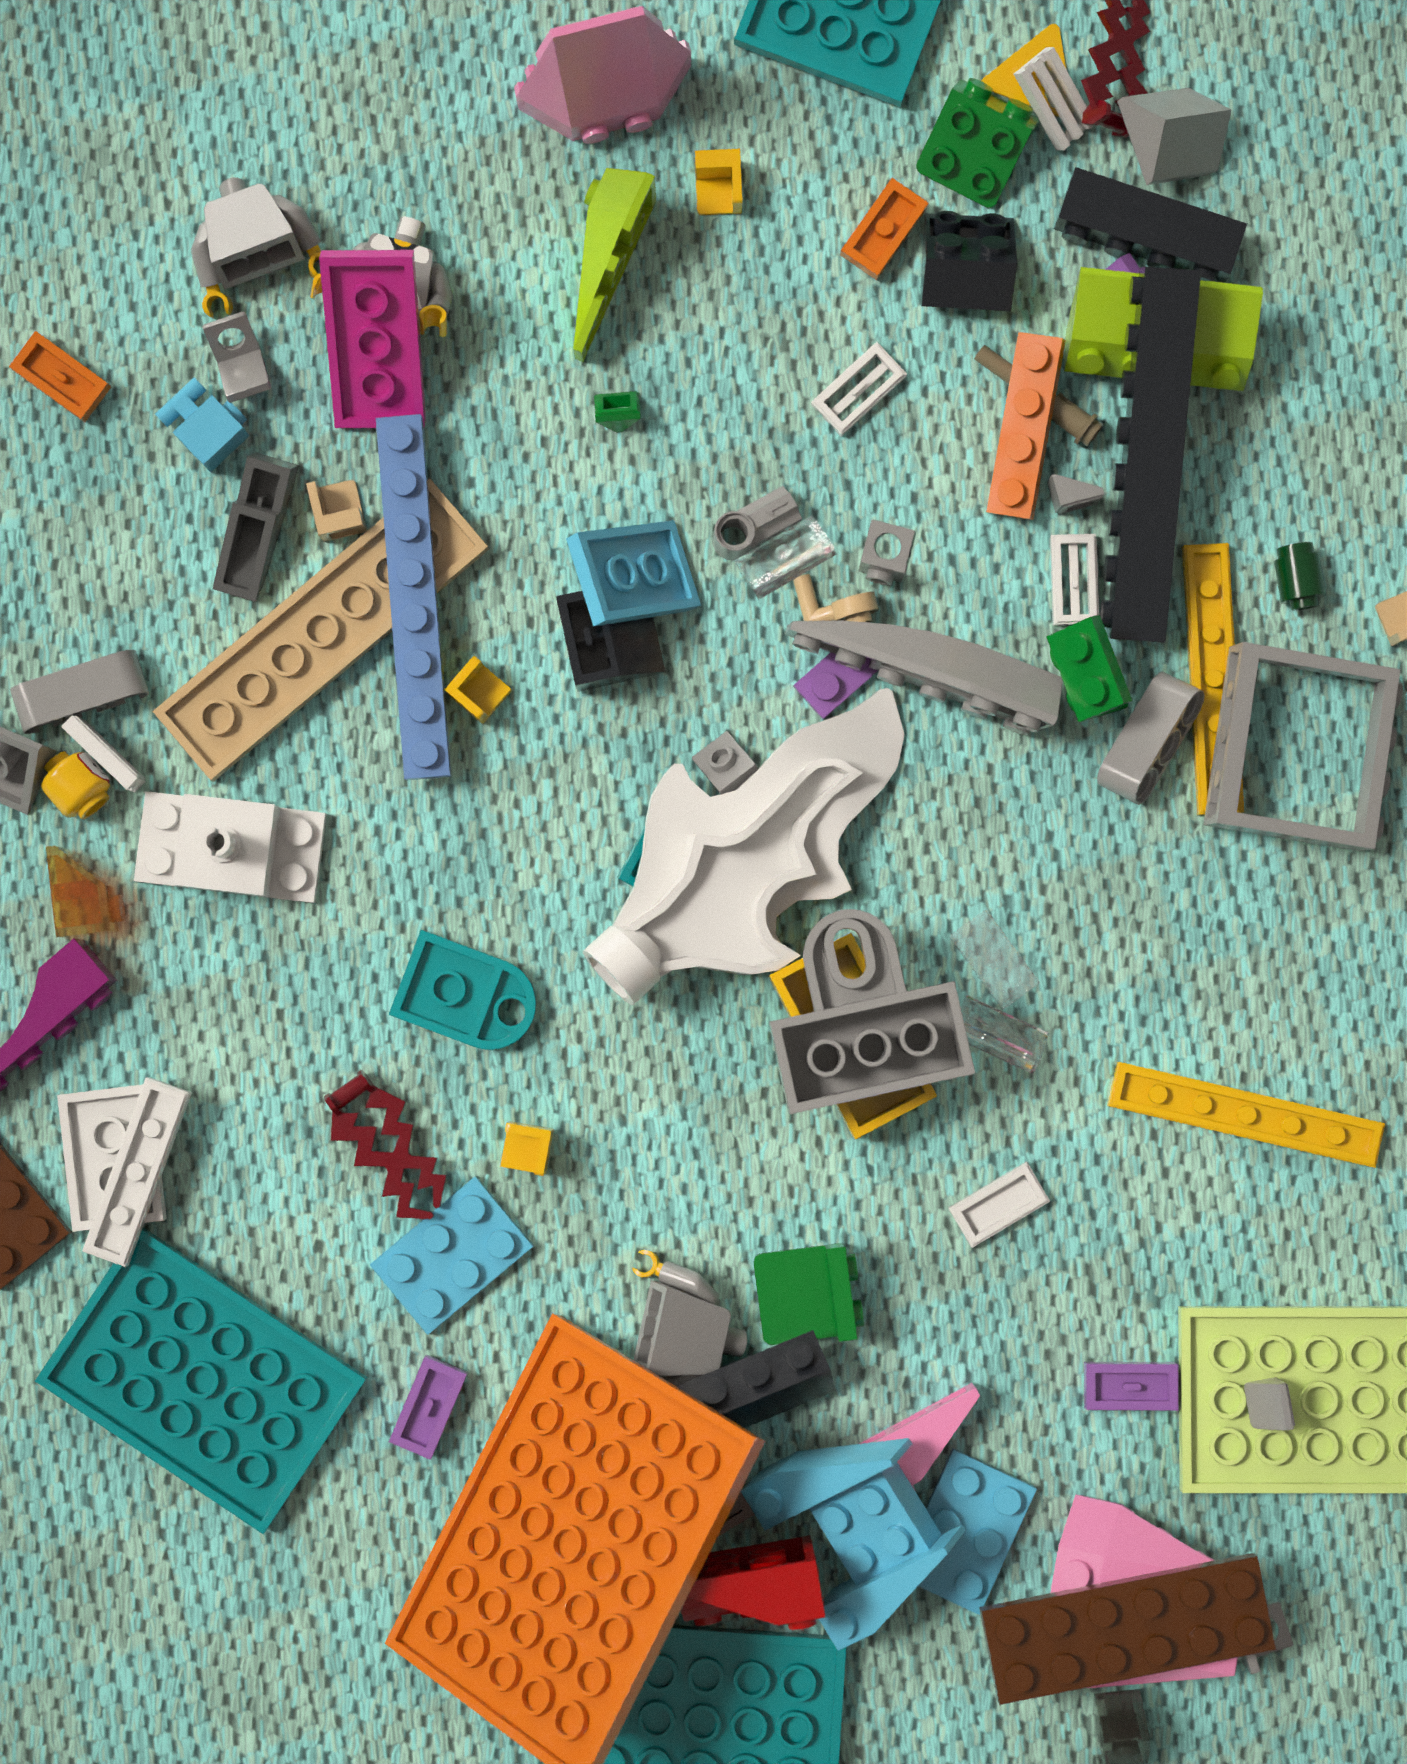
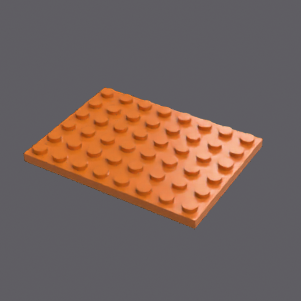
M552 1313L385 1644L543 1763L604 1764L765 1441L566 1318Z

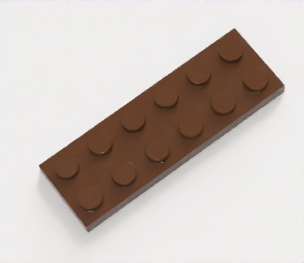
M1254 1553L979 1607L996 1698L999 1705L1276 1650L1258 1556Z

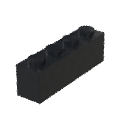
M1075 167L1054 230L1062 232V238L1074 244L1086 245L1088 241L1103 245L1105 246L1104 251L1116 258L1130 253L1133 256L1148 260V267L1201 270L1200 280L1225 283L1231 275L1247 223Z
M813 1330L676 1386L743 1428L836 1391L830 1367Z

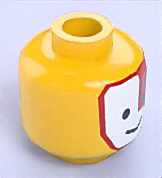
M62 751L44 766L48 773L41 783V788L65 817L79 816L82 820L96 813L109 800L110 796L107 794V791L110 787V780L88 753L77 752L68 755L66 751Z

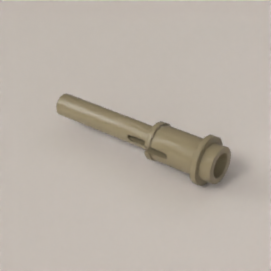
M983 345L974 360L1009 384L1012 364L986 345ZM1061 392L1056 396L1051 421L1076 438L1074 443L1077 445L1082 442L1088 447L1104 425L1097 420L1099 415L1096 413L1092 416L1064 397V394Z

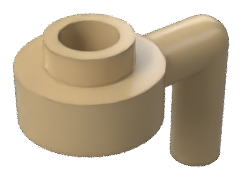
M810 574L793 578L804 621L842 620L870 623L873 621L871 614L879 611L875 592L852 595L839 599L829 606L819 608Z

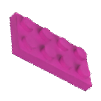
M321 250L319 262L335 428H376V418L416 414L422 415L423 427L425 428L426 411L414 250Z

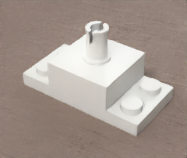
M145 791L134 881L316 903L327 814L280 808L273 804L191 794L181 796Z

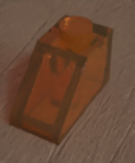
M55 845L46 846L56 938L67 939L119 932L118 922L125 920V907L122 895H115L114 887L65 848Z

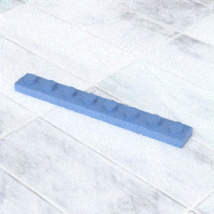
M421 414L376 418L404 779L408 781L451 777L423 417Z

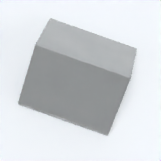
M1190 88L1126 96L1117 101L1146 185L1207 176L1218 171L1231 109Z
M0 727V803L28 815L40 790L41 783L47 774L44 766L55 756L56 750Z

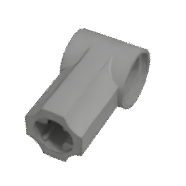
M781 486L738 511L724 513L715 525L712 543L720 557L726 560H738L747 555L751 549L800 523L802 517L790 492L784 486ZM736 527L744 533L746 540L739 545H730L725 542L721 533L726 528Z

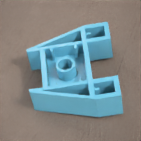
M909 1438L796 1451L761 1470L741 1490L764 1530L810 1509L850 1574L851 1579L833 1588L823 1599L825 1618H819L838 1651L873 1635L942 1561L966 1531L963 1525H960L941 1534L897 1462L912 1445Z

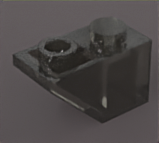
M1140 1689L1094 1693L1093 1722L1097 1763L1148 1764L1150 1735Z

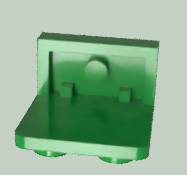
M969 78L968 82L960 79L950 91L917 161L916 168L920 174L984 207L990 208L998 202L1026 143L1033 135L1039 123V119L1032 115L1033 109L1027 104L1012 98L1006 102L992 95L993 89L986 83L974 78Z
M1100 615L1088 617L1046 636L1051 648L1050 657L1052 663L1059 670L1067 690L1066 698L1068 705L1075 712L1079 722L1121 711L1128 707L1129 702L1133 701Z
M843 1242L765 1252L755 1256L753 1263L763 1339L767 1344L777 1345L812 1330L817 1339L837 1337L839 1342L857 1340L856 1328L864 1327V1317L861 1299L852 1300L850 1282L858 1281V1271L855 1253L846 1254Z

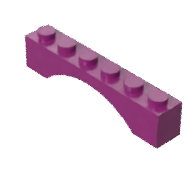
M73 938L39 967L35 989L26 1013L11 1037L0 1047V1092L9 1084L5 1077L17 1066L22 1071L30 1067L44 1054L40 1047L52 1036L57 1041L65 1037L78 1025L75 1017L87 1006L91 1011L97 1009L113 995L109 988L118 980L83 939Z

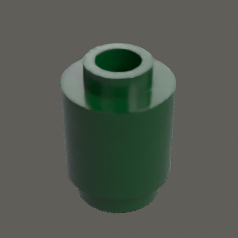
M1313 542L1295 543L1277 548L1278 559L1274 560L1281 604H1291L1292 611L1318 607V598L1326 596L1320 554L1319 552H1314Z

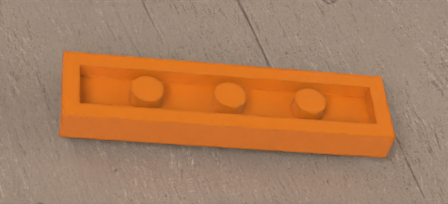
M1018 332L987 513L1034 520L1066 340L1063 338Z

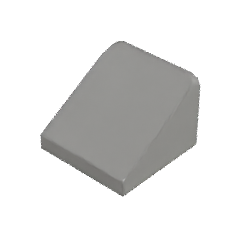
M1053 474L1047 481L1055 513H1058V515L1097 505L1104 496L1102 487Z
M1277 1377L1245 1383L1244 1391L1250 1424L1253 1428L1267 1430L1294 1429L1295 1421L1288 1384Z

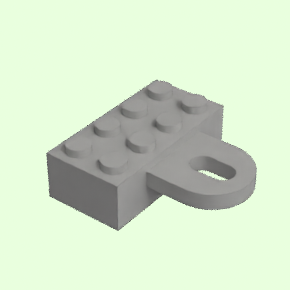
M855 909L839 910L825 916L812 928L805 941L803 963L814 1012L769 1022L789 1114L975 1074L955 981L906 991L895 940L890 930L880 919L865 911ZM842 929H851L860 938L865 960V970L856 979L844 977L838 967L833 941L836 933Z

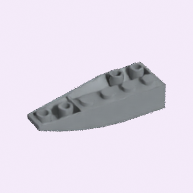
M842 620L793 621L787 625L784 633L794 638L792 645L815 654H818L820 648L836 654L835 662L851 669L860 670L862 664H865L866 658H870L869 667L879 671L878 679L900 687L906 681L921 687L919 694L923 697L940 703H944L947 697L962 703L961 711L981 719H987L988 715L1005 720L1003 723L1004 728L1022 735H1028L1030 731L1038 732L1039 730L1055 726L1058 718L1063 683L1061 676L979 644L936 632L897 625Z

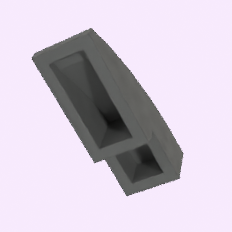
M257 452L247 456L238 498L232 503L212 589L254 602L258 600L292 495L299 467L298 464Z

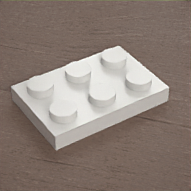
M143 1085L57 1095L72 1232L90 1230ZM162 1176L144 1223L167 1219Z

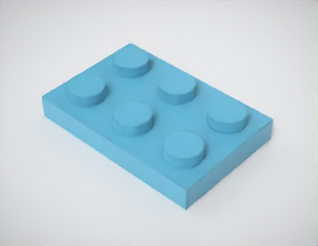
M674 520L577 532L566 538L593 626L687 612L701 606Z
M477 1176L448 1198L439 1208L435 1209L432 1219H423L370 1264L372 1269L427 1335L534 1246Z
M952 1448L925 1508L941 1534L960 1525H963L966 1531L950 1552L920 1583L919 1587L980 1615L979 1607L984 1606L1037 1488Z

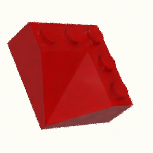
M811 1536L710 1552L681 1608L684 1622L694 1620L696 1626H705L722 1621L721 1615L739 1613L741 1618H755L775 1625L788 1624V1629L800 1630L815 1626L817 1624L816 1619L825 1618Z

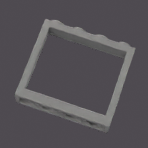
M1241 642L1230 646L1203 825L1357 851L1375 849L1376 843L1381 839L1384 829V819L1380 816L1382 798L1387 795L1390 787V773L1386 769L1388 755L1393 751L1397 738L1393 719L1395 709L1400 705L1403 695V685L1399 682L1401 669L1248 642ZM1258 662L1375 682L1354 832L1237 812Z

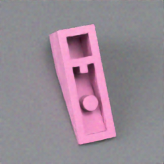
M970 1383L859 1444L909 1438L912 1445L897 1462L915 1490L913 1485L920 1482L972 1409L980 1394L974 1384Z

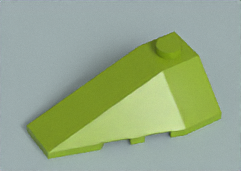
M606 168L601 180L594 178L586 193L584 204L589 207L587 210L573 347L575 359L584 362L655 206V176L650 173Z

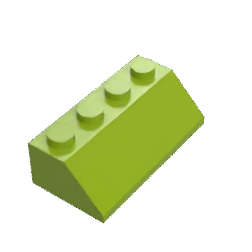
M1080 267L1066 328L1065 372L1121 378L1123 370L1130 371L1132 352L1125 351V333L1127 324H1134L1136 305L1129 304V288L1131 277H1139V273ZM1200 280L1191 386L1244 391L1254 360L1263 287Z

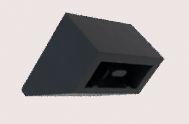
M940 211L936 214L925 213L920 286L921 306L1011 311L1017 271L1014 218H1005L995 213H987L982 216L960 215L953 211Z
M582 591L556 596L577 692L666 673L654 617L593 626Z

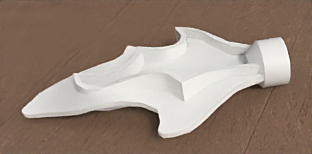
M888 688L880 689L848 712L801 728L787 738L760 768L735 791L710 797L690 779L683 764H673L666 771L650 798L645 823L642 856L634 887L614 924L609 926L583 950V954L592 968L617 995L630 1005H634L661 980L662 976L672 970L696 967L739 975H751L778 971L801 956L780 942L776 935V917L797 901L833 899L852 890L838 863L839 839L847 825L886 786L898 768L905 734L893 691Z

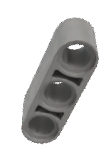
M136 650L112 653L23 682L10 689L24 734L39 732V727L53 723L54 727L64 724L72 715L82 718V713L96 709L98 713L125 704V699L139 695L141 699L149 695Z
M1163 671L1158 673L1150 682L1105 757L1098 772V785L1138 805L1147 800L1198 716L1204 702V691Z

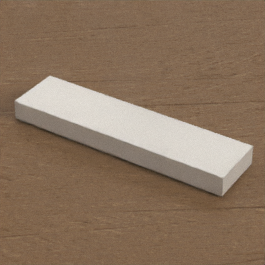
M150 1077L145 1078L82 1252L124 1267L129 1266L192 1092Z

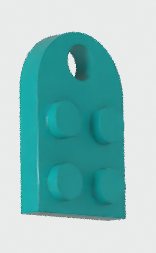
M420 930L389 1015L470 1046L494 1050L510 1046L526 1034L533 1023L537 1002L532 983L526 974L515 965ZM507 999H517L525 1008L523 1020L514 1026L505 1024L499 1016V1008Z

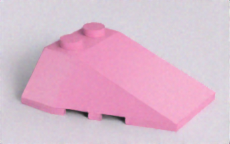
M639 6L550 29L535 53L538 61L536 66L534 64L527 66L525 69L526 82H517L514 91L520 111L572 141L583 139L585 144L597 143L607 139L611 131L626 128L629 133L640 132L650 128L653 125L652 121L660 119L691 67V50L687 41L682 40L678 42L676 33L672 29L664 31L662 21L645 7Z
M1076 1494L1058 1546L1050 1593L1214 1561V1559L1199 1550H1194L1174 1538L1171 1533L1161 1527L1154 1526L1134 1514L1133 1510L1123 1504ZM1238 1657L1087 1688L1235 1676Z

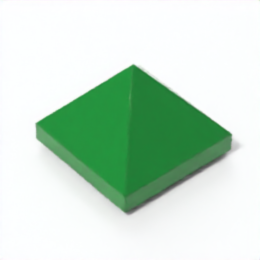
M630 391L594 395L596 423L616 433H621L641 419L639 392Z

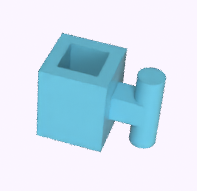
M193 377L155 415L166 427H169L180 415L185 419L173 431V434L211 473L250 436L242 426L247 421V418L232 402L229 403L227 400L221 405L213 395L198 407L194 402L207 390Z

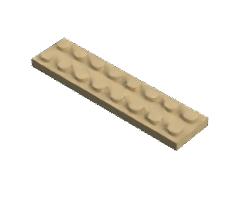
M429 478L428 490L436 590L438 593L490 549ZM384 517L152 711L211 781L214 782L392 632Z

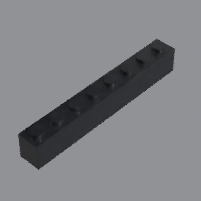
M1142 267L1139 268V277L1132 276L1130 281L1129 304L1136 305L1134 324L1128 323L1126 327L1125 351L1132 352L1130 371L1123 370L1120 387V397L1127 398L1126 417L1118 418L1116 430V444L1123 445L1122 463L1114 464L1112 474V490L1119 491L1117 509H1110L1108 518V536L1115 537L1113 555H1106L1104 562V582H1110L1109 600H1102L1100 606V617L1104 627L1107 628L1106 632L1110 639L1166 643L1201 270Z

